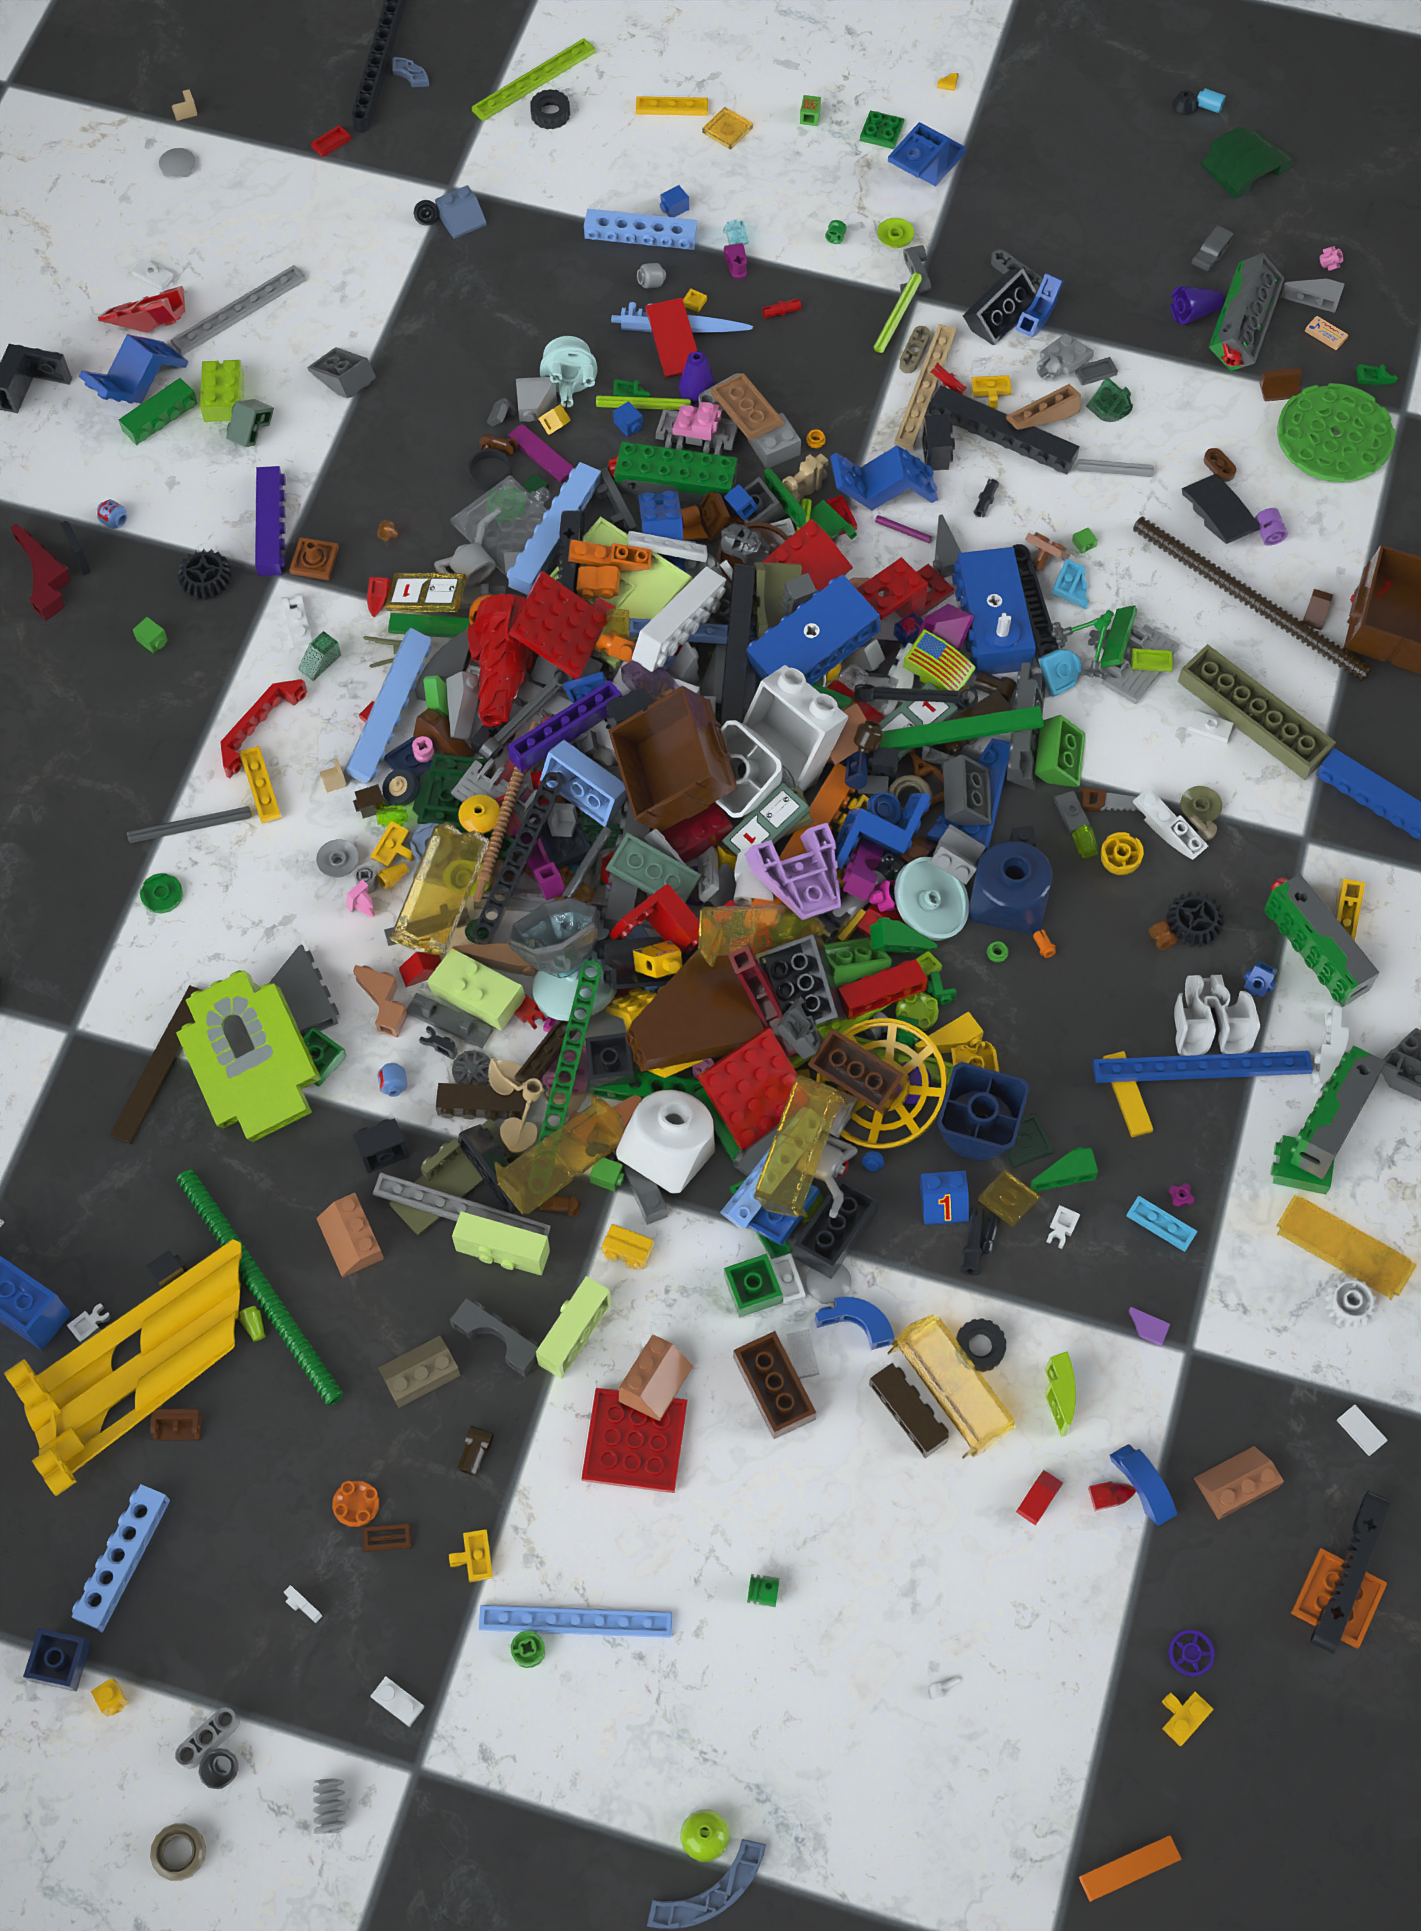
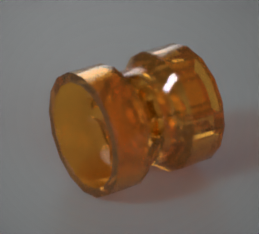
M1167 921L1155 924L1148 931L1151 938L1156 940V946L1160 951L1171 947L1177 942V937L1174 933L1170 932V926Z

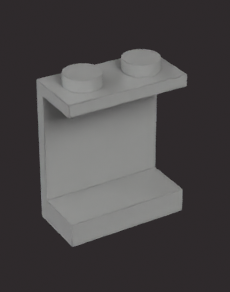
M950 824L940 837L930 862L967 884L977 870L975 862L986 846Z

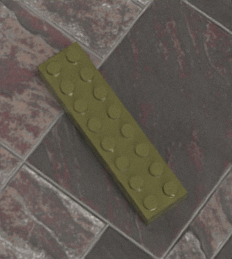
M1207 644L1181 669L1178 683L1227 721L1233 722L1236 728L1302 779L1306 780L1333 750L1336 744L1333 739Z

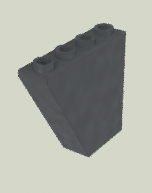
M303 944L296 948L269 982L281 988L302 1037L311 1027L322 1031L338 1024L336 1016L339 1015L335 1003L330 1004L328 1000L331 995L327 986H322L320 980L323 978L318 967L314 969L312 963L315 961L310 950L305 951Z

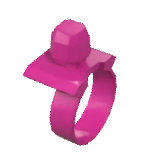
M886 880L875 885L874 891L868 897L870 903L878 904L881 912L897 910V908H893L895 902L889 894V885L891 884L895 887V881Z

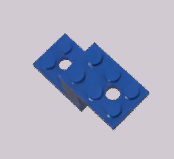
M919 122L888 156V162L936 187L966 153L967 147Z
M127 334L107 374L82 370L79 378L85 382V386L98 392L97 395L102 399L142 404L161 365L165 366L167 364L173 368H186L189 361L164 341Z
M898 445L862 467L853 464L846 457H842L838 453L830 456L837 489L871 511L909 488L931 503L938 500L936 492L938 489L934 483V472L931 466L924 464L918 457H914Z
M668 490L663 493L646 492L638 495L642 533L683 541L682 515L678 491ZM657 553L686 572L684 558Z
M924 792L911 794L896 826L862 808L850 809L835 840V861H837L838 866L836 870H842L843 867L847 866L850 860V856H848L850 850L855 848L859 838H863L893 854H904L905 851L907 852L912 844L911 837L913 833H916L921 825L919 820L930 806L928 801L931 796Z

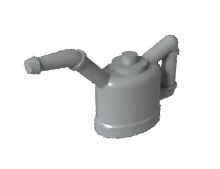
M499 507L495 508L493 512L478 523L474 543L461 545L452 557L435 562L436 571L442 578H452L446 570V566H450L457 575L455 577L458 578L457 585L462 583L464 587L478 585L491 575L496 568V562L483 548L482 543L487 525L502 512Z
M822 1134L819 1139L814 1138L803 1152L796 1170L826 1182L834 1199L829 1215L835 1218L843 1203L844 1194L840 1191L834 1178L837 1177L838 1173L843 1174L845 1166L842 1164L855 1156L858 1150L851 1143L843 1142L832 1137L830 1134Z

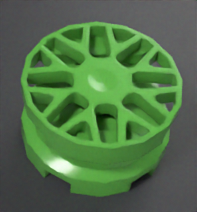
M530 1630L522 1631L512 1640L511 1654L519 1666L533 1668L544 1659L545 1645L542 1638L536 1632Z

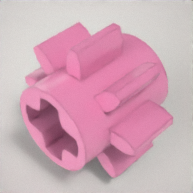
M1335 246L1323 249L1324 254L1320 255L1322 267H1328V271L1340 268L1339 263L1343 262L1342 251L1340 249L1335 250Z

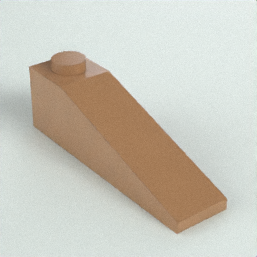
M1068 384L1007 415L1006 419L1017 430L1065 420L1080 412L1081 394Z
M536 941L524 942L525 945L530 947H539ZM509 943L453 946V949L489 968L525 976H533L539 971L523 961L510 948Z

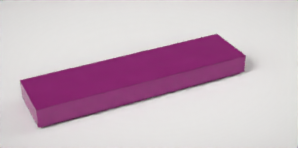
M521 424L508 434L509 439H516L518 447L561 484L569 478L570 472L574 467L526 426Z

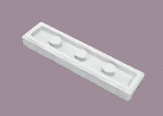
M634 531L628 532V546L650 549L654 553L690 560L707 561L706 545Z

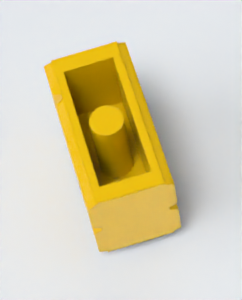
M611 1224L601 1247L602 1253L605 1254L604 1257L608 1260L616 1262L618 1259L626 1262L625 1265L631 1269L637 1270L638 1267L645 1269L654 1248V1239Z

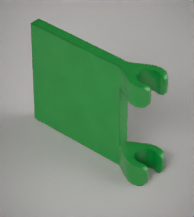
M824 500L811 510L810 519L815 521L831 540L841 531H844L851 540L857 536L855 529Z

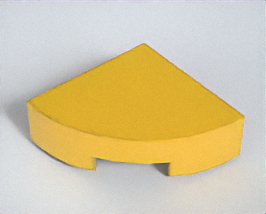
M950 73L949 76L940 78L937 88L955 91L959 73Z

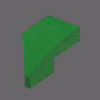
M1359 364L1356 368L1358 384L1361 385L1396 383L1398 378L1386 372V367L1383 364L1379 368Z
M618 379L613 381L612 396L649 397L650 393L648 391L645 392L639 386L640 383L637 379L634 383Z

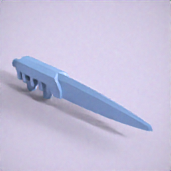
M634 302L629 303L628 311H626V308H622L621 316L612 315L611 322L621 323V330L652 332L647 313L643 312V309H639L636 312V303ZM687 315L692 332H728L750 330L753 328L751 325L729 320Z

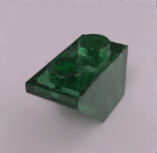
M324 631L309 644L299 665V671L312 681L317 679L341 656L338 641Z

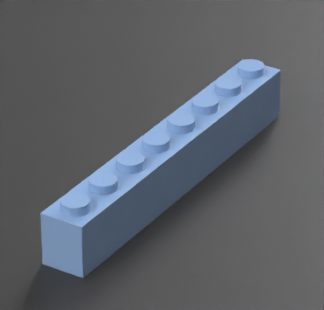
M579 462L576 469L573 468L571 470L569 480L563 483L559 496L554 497L550 510L545 511L541 524H537L532 539L529 538L527 540L523 553L520 552L518 554L515 566L510 567L507 573V578H509L508 587L526 595L529 594L538 575L542 571L545 572L560 549V544L563 542L559 535L562 511L584 510L596 491L595 488L600 484V470Z
M412 628L404 635L343 773L365 784L377 775L379 770L376 767L378 761L382 762L386 754V750H384L386 743L390 744L394 736L392 729L394 726H398L402 718L399 714L401 709H405L409 702V698H407L409 691L412 692L417 684L415 677L417 674H421L425 666L422 661L424 657L427 658L432 650L430 646L432 638Z

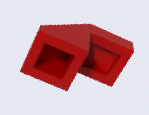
M1043 1470L1016 1513L1036 1526L1063 1485V1482Z

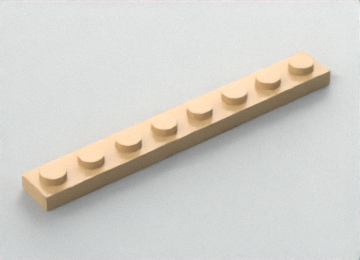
M938 324L896 435L894 445L913 450L924 421V416L927 413L939 381L930 371L936 363L944 367L957 328Z

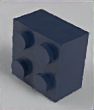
M38 1628L23 1677L30 1682L77 1692L91 1643L83 1637Z

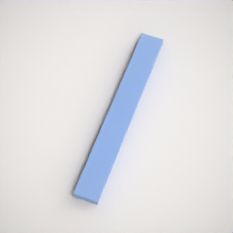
M480 1605L479 1631L522 1632L530 1630L536 1633L671 1638L672 1612Z

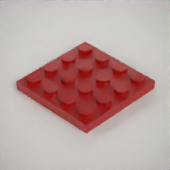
M542 571L534 582L508 634L572 678L578 679L609 617Z
M770 1027L760 1031L697 1076L737 1146L743 1150H746L747 1147L801 1106H807L811 1099Z
M596 1388L581 1480L675 1493L688 1400L674 1398L659 1421L619 1402V1391Z

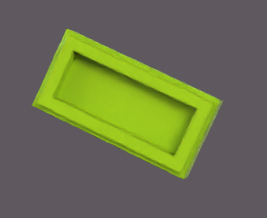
M1132 648L1131 668L1132 670L1172 672L1173 651Z

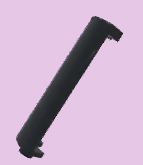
M723 933L726 942H729V935ZM662 937L599 941L596 954L598 960L601 959L604 983L608 984L611 989L665 986L675 974L654 978L635 971L633 950L665 941ZM705 941L699 942L688 954L685 952L681 954L682 966Z

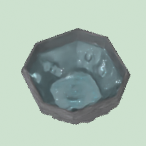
M574 898L544 903L512 925L509 946L523 961L529 963L537 970L544 971L557 978H566L581 969L584 963L592 960L591 954L594 951L598 938L600 911L595 906Z

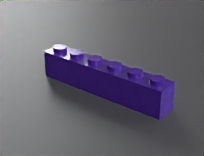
M280 466L256 467L255 567L258 576L282 575V567L286 565L285 555H282V550H286L285 539L282 538V534H286L285 522H283V518H286L285 506H283V502H286V493L283 490V486L286 485V476L281 473Z
M610 680L509 744L510 760L522 773L547 757L548 752L562 740L570 742L607 718L606 703L615 697H621L622 693Z

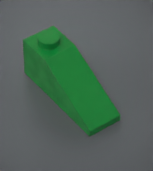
M889 917L879 918L878 922L870 925L872 951L924 954L927 951L930 952L937 949L935 942L900 921L890 920Z
M1077 1147L1067 1153L1032 1180L1030 1192L1096 1180L1098 1169L1092 1148Z

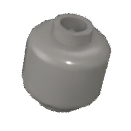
M659 263L643 264L637 271L638 283L645 289L659 288L666 279V272Z

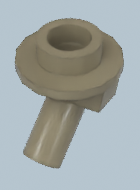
M1195 814L1189 819L1199 829L1196 833L1204 841H1208L1215 836L1217 832L1215 823L1209 820L1204 823Z

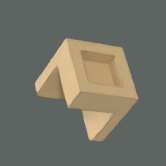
M190 90L183 91L185 102L172 105L176 121L197 116Z
M337 758L333 759L335 767L320 772L327 793L347 786Z

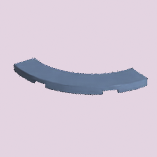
M742 1839L737 1856L724 1877L698 1896L680 1901L652 1900L647 1927L658 1929L686 1928L708 1921L724 1912L741 1897L751 1884L762 1862L766 1844Z

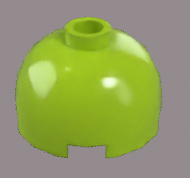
M698 1810L691 1813L684 1820L680 1830V1841L684 1851L691 1858L699 1862H711L718 1859L725 1852L729 1843V1828L725 1819L719 1813L712 1810Z

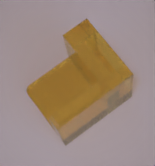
M608 609L606 613L605 634H609L610 630L628 636L629 610Z

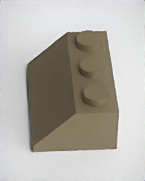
M441 1336L378 1367L398 1408L461 1376Z

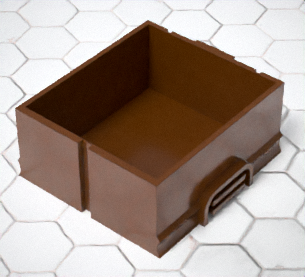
M1380 545L1371 561H1368L1367 565L1363 568L1360 584L1355 589L1349 614L1350 617L1347 620L1349 628L1344 649L1382 662L1387 660L1391 662V665L1421 674V556L1399 550L1394 551L1395 549ZM1385 581L1390 582L1392 586L1377 598L1380 590L1386 586Z
M683 685L649 705L648 710L642 709L608 730L634 819L653 830L657 829L660 833L685 818L693 817L707 809L713 802L738 789L730 765L732 758L727 755L729 752L720 729L721 724L716 721L710 699L698 695Z

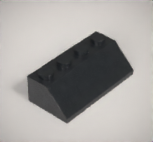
M1023 268L1008 270L963 315V318L973 333L990 344L995 345L1019 321L1022 312L1031 306L1037 292Z
M481 1124L463 1130L459 1133L458 1143L461 1145L463 1153L506 1212L514 1213L530 1202L532 1194L528 1188V1183L526 1181L522 1182L518 1176L520 1173L513 1163H508L505 1158L507 1155L500 1145L497 1147L492 1141L494 1137L488 1128L484 1129Z

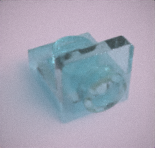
M731 220L726 223L723 232L727 235L729 245L737 243L746 245L749 243L743 220L738 222L737 220Z

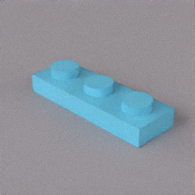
M1140 1196L1137 1197L1126 1215L1184 1252L1197 1233L1195 1229Z

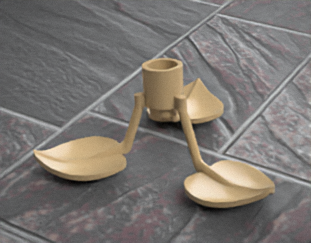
M492 1058L488 1069L491 1087L501 1095H510L514 1089L517 1091L523 1089V1097L527 1101L522 1120L516 1117L508 1118L502 1123L500 1128L501 1140L508 1150L513 1153L523 1152L530 1148L537 1138L536 1125L532 1122H525L530 1104L537 1101L540 1095L548 1103L551 1090L548 1089L546 1095L545 1089L542 1088V1083L535 1078L527 1080L526 1083L517 1082L514 1076L520 1070V1065L515 1062ZM586 1091L585 1093L571 1094L566 1117L571 1116L574 1110L578 1111L582 1103L587 1098L588 1093ZM557 1094L554 1096L553 1101L561 1105L566 1099L562 1094Z

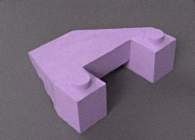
M828 823L811 827L800 836L807 852L805 854L780 861L772 840L753 845L744 854L752 874L802 920L841 907L839 880H837L836 873L838 866L837 861H835L834 851L836 844Z

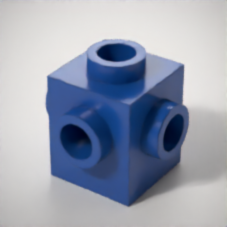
M1258 960L1253 970L1248 969L1243 979L1247 981L1244 988L1253 996L1264 997L1266 992H1272L1276 981L1273 979L1278 970Z

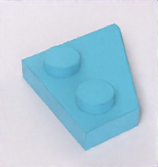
M1066 558L1051 593L1086 609L1089 600L1086 598L1085 567Z

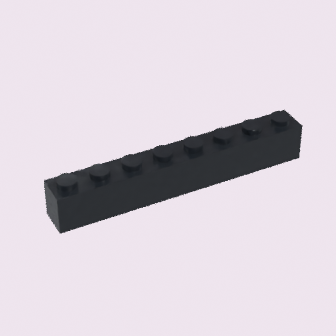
M942 385L930 401L929 414H948L949 422H952V425L961 427L1006 449L1049 466L1058 472L1068 474L1077 460L1080 446L1035 426L1017 430L1006 419L1008 414Z

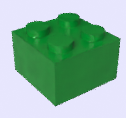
M767 1253L724 1268V1278L739 1318L782 1303L783 1294Z

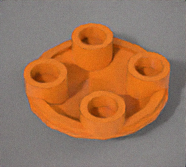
M345 1481L333 1497L332 1508L335 1517L341 1523L350 1527H359L369 1523L379 1510L377 1490L364 1481Z

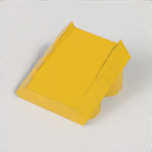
M985 1041L978 1043L976 1047L958 1045L955 1048H951L953 1066L964 1062L999 1072L996 1049L991 1043Z

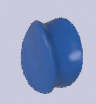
M882 792L872 795L868 799V812L891 824L899 821L902 809L899 800L894 795Z

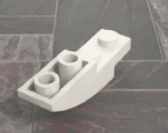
M910 643L907 644L905 649L900 648L896 659L899 661L897 665L893 664L888 672L890 688L912 689L914 673L903 668L904 657L912 647ZM888 700L887 703L883 702L879 712L887 717L905 701Z
M1150 787L1133 800L1137 808L1146 816L1144 821L1167 843L1193 860L1208 847L1181 815L1176 817Z
M1333 1006L1330 1013H1326L1325 1026H1328V1033L1325 1032L1323 1044L1318 1051L1314 1052L1313 1064H1316V1071H1313L1312 1084H1315L1314 1092H1320L1326 1086L1346 1050L1350 1028L1341 1027L1342 1007Z

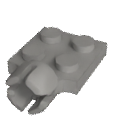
M1065 333L1040 352L1041 360L1037 362V373L1041 378L1049 373L1044 378L1046 381L1052 380L1059 373L1070 375L1094 356V350Z

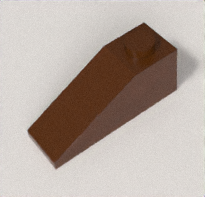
M431 708L426 709L417 716L413 736L417 738L422 736L430 738L433 748L445 755L471 758L475 756V752L465 740L451 737L450 722L446 717Z

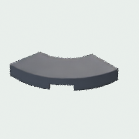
M392 57L393 75L406 78L410 82L411 87L429 86L427 73L421 66L419 67L412 60L406 58Z

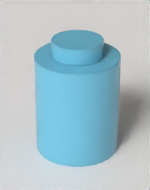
M1205 88L1204 91H1200L1198 94V106L1220 113L1226 95Z

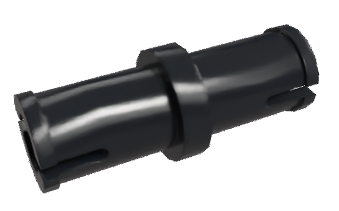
M988 479L983 492L979 494V501L973 511L977 517H981V515L982 518L985 517L989 505L993 503L994 494L999 487L997 480Z

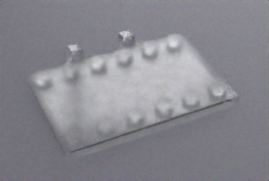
M509 475L452 517L451 524L471 543H474L478 523L493 512L495 508L499 507L502 512L487 525L482 546L496 562V567L507 576V573H505L504 553L523 552L525 550L527 540L529 538L532 539L537 524H541L543 521L544 513L547 510L544 507V502L550 498V492L543 486L536 493L534 491L529 493ZM560 547L548 566L546 574L550 575L560 564L559 557H561L560 550H562V547Z

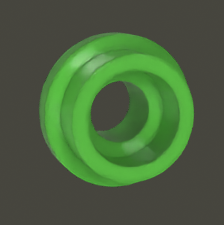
M993 942L987 948V956L993 962H1003L1008 957V948L1002 942ZM994 951H999L1001 955L994 954Z

